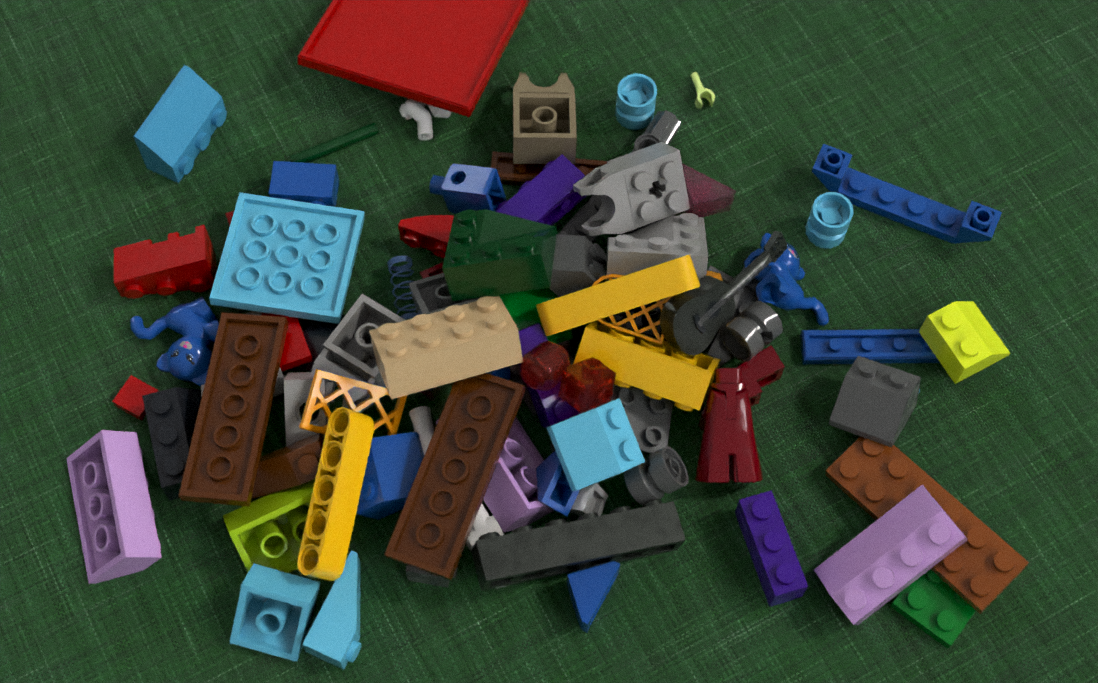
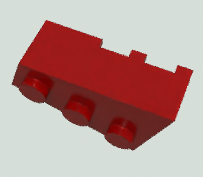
M205 225L196 226L195 233L181 237L178 232L170 233L166 241L152 244V241L148 239L113 249L114 285L121 297L136 299L147 294L172 295L178 291L189 290L192 292H204L213 286L217 272L216 253Z

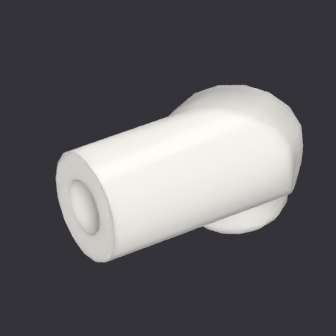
M407 100L406 103L400 106L401 116L407 120L413 118L417 122L418 138L420 140L432 139L431 113L418 101Z

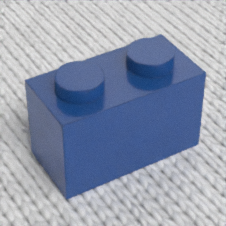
M274 161L269 197L336 207L339 187L337 167L334 164Z

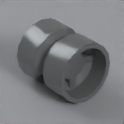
M754 301L739 314V317L733 318L720 330V337L726 349L743 362L751 360L764 346L770 344L783 331L782 322L777 313L761 301Z
M668 446L650 454L648 460L644 459V463L624 471L627 488L632 497L641 505L653 500H659L664 497L665 493L671 494L686 486L689 479L681 457L674 449Z

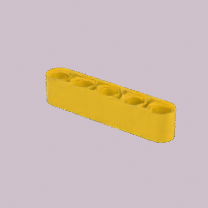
M689 254L537 304L536 308L545 335L550 336L698 288L700 283L691 255Z
M339 407L334 410L328 421L297 560L298 570L301 574L326 581L337 580L345 567L374 433V422L370 416L345 407Z

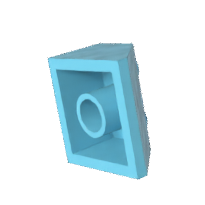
M620 398L547 427L572 492L620 474L645 462Z
M253 564L241 585L229 643L297 662L314 613L321 582Z

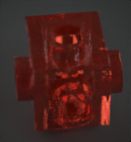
M594 357L564 367L558 396L580 413H583L611 401L616 373Z

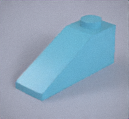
M352 550L346 559L343 573L335 580L302 644L307 653L341 669H345L348 661L354 662L361 648V643L358 642L360 639L361 562L358 553Z

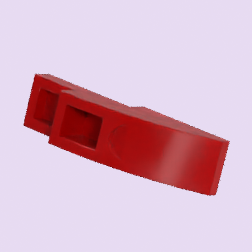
M428 215L400 220L398 224L400 240L412 248L421 247L430 250L436 256L444 259L454 215Z

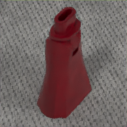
M715 368V383H711L712 388H710L707 400L704 432L695 480L706 483L729 482V479L734 482L762 481L763 476L753 427L751 402L746 388L747 383H742V368Z

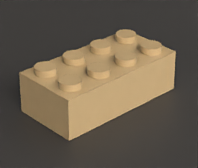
M499 295L482 297L475 302L464 305H452L442 311L416 315L409 320L395 324L387 323L379 328L369 330L376 364L391 399L523 362L518 328Z

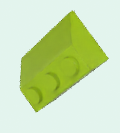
M315 479L295 487L268 494L251 502L250 507L243 506L223 515L228 532L248 572L253 564L286 573L298 569V554Z

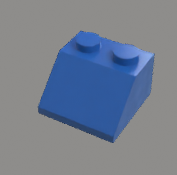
M410 432L372 438L356 514L379 520L403 509L424 458L419 433Z

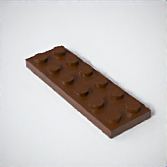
M221 313L180 487L179 497L182 501L250 507L289 325L286 317Z
M488 373L454 382L384 555L387 558L447 580H452L525 394L526 388L524 385Z

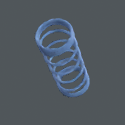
M409 256L393 257L387 262L388 271L393 275L390 283L395 286L392 294L397 298L394 306L399 309L396 313L398 315L401 310H416V308L404 309L415 306V304H409L402 308H399L396 304L398 299H413L412 297L403 298V296L410 295L411 292L402 294L399 297L394 293L397 287L409 288V286L400 285L414 281H404L395 285L392 279L394 276H410L414 271L409 269L413 265L412 259ZM397 262H409L403 266H392ZM406 271H411V272H412V273L405 274V275H398L399 273L406 272ZM415 312L403 314L400 317L406 320L413 318L418 314Z

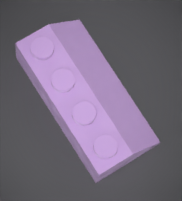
M516 417L483 498L503 532L530 525L554 511L538 501L536 467L544 460Z
M101 430L66 458L89 584H96L143 571L162 558L161 543L157 536L154 520L155 513L151 505L148 479L145 475L142 449L139 445L137 432Z
M921 485L815 568L814 571L851 623L859 625L968 539L926 488Z

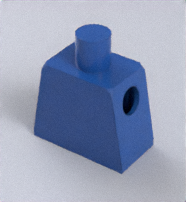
M454 163L450 166L446 177L434 175L430 181V193L443 196L448 210L453 214L468 209L495 211L502 202L507 201L497 169Z

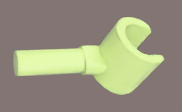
M697 72L692 73L691 78L697 93L695 100L696 108L702 109L703 103L701 98H706L712 107L715 94L710 89L703 87Z

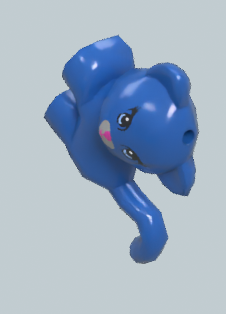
M770 233L762 236L761 248L753 251L744 261L745 268L764 252V246L771 237ZM787 243V249L776 262H771L755 277L759 281L756 286L758 301L772 304L776 308L788 311L796 308L802 310L811 309L816 316L818 324L824 326L829 322L828 312L824 305L815 297H804L802 288L796 281L803 279L805 272L800 267V258L797 251L792 245Z
M202 296L192 302L173 307L165 316L157 319L149 328L144 327L143 319L140 316H133L131 318V331L138 339L152 340L167 328L184 336L172 343L167 353L162 354L157 361L156 367L160 371L170 372L178 379L193 382L200 387L205 384L212 356L209 345L211 342L215 343L219 322Z

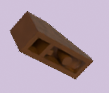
M314 434L261 456L252 499L295 487L315 479L324 443L323 434Z

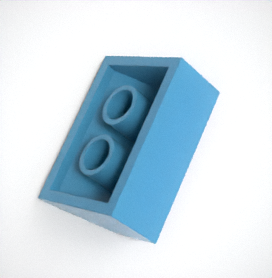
M186 65L179 71L133 136L147 169L177 183L192 170L194 160L200 151L207 148L211 135L217 127L222 126L227 115L222 96Z

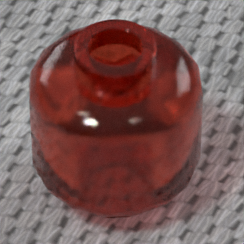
M551 341L540 342L523 356V362L521 363V377L530 388L541 391L552 390L570 374L571 370L567 350L563 346Z

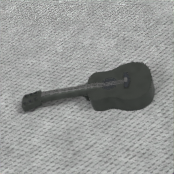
M774 231L764 246V252L731 282L725 283L714 277L704 276L699 280L700 287L677 294L667 301L661 311L660 327L664 338L670 346L688 355H697L709 346L720 326L734 315L736 310L734 296L771 262L775 263L787 249V243L782 232Z

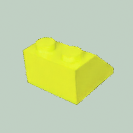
M955 301L931 313L926 317L919 330V333L955 384L1010 355L1009 350L974 301Z

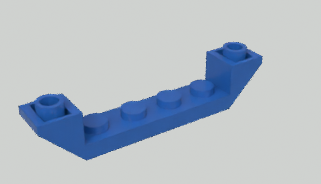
M823 144L812 172L830 192L844 195L850 200L852 205L952 244L991 241L1002 212L971 201L966 212H962L851 169L848 166L852 154Z

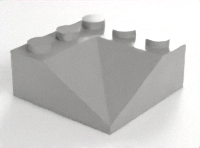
M683 213L680 216L664 218L623 235L608 237L606 275H628L690 254L698 280L706 276L708 264L704 217H698L692 213Z

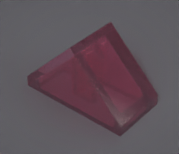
M682 163L690 209L685 210V213L704 217L730 211L736 191Z

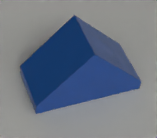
M555 450L536 467L538 501L567 517L580 489L572 492Z
M616 561L567 574L566 584L580 629L586 633L619 574L620 564Z

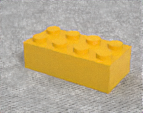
M596 320L590 322L585 327L573 364L581 367L580 370L587 375L598 377L601 374L612 378V383L623 388L633 386L642 389L643 394L650 398L661 400L663 397L674 401V405L682 410L693 411V409L700 411L709 393L715 376V368L718 367L720 359L704 353L688 355L673 348L667 341H663V344L660 345L626 332L609 328Z

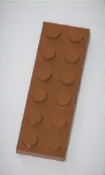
M860 436L825 470V475L875 520H878L923 485L968 539L932 567L931 570L979 614L1029 564L1026 559L895 445L891 448Z

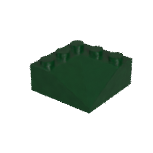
M468 209L454 214L442 267L452 301L550 288L557 237L556 227L487 209L476 211Z

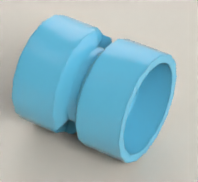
M630 74L624 77L618 84L615 115L617 121L627 129H644L654 118L657 87L650 77L644 74Z
M826 192L815 199L806 224V235L815 246L833 248L844 240L854 214L853 205L850 200L837 192Z

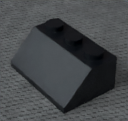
M174 387L142 396L161 488L170 501L180 498V487L202 398L201 390Z

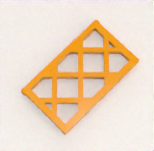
M318 369L315 370L302 420L299 424L300 429L325 435L328 424L323 427L310 424L312 414L319 408H322L329 421L332 413L327 403L343 395L349 409L358 413L374 403L381 417L374 422V430L385 424L388 430L387 436L397 434L407 395L397 398L394 410L386 414L379 399L384 395L390 396L387 388ZM322 378L335 381L339 389L323 397L319 390ZM354 386L366 389L370 395L369 398L356 406L348 393V390Z

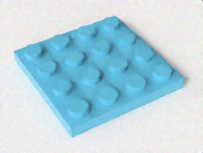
M240 192L210 293V304L339 324L364 224V211Z

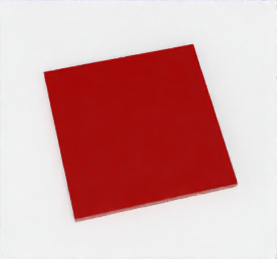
M332 0L297 56L298 65L470 117L530 0Z

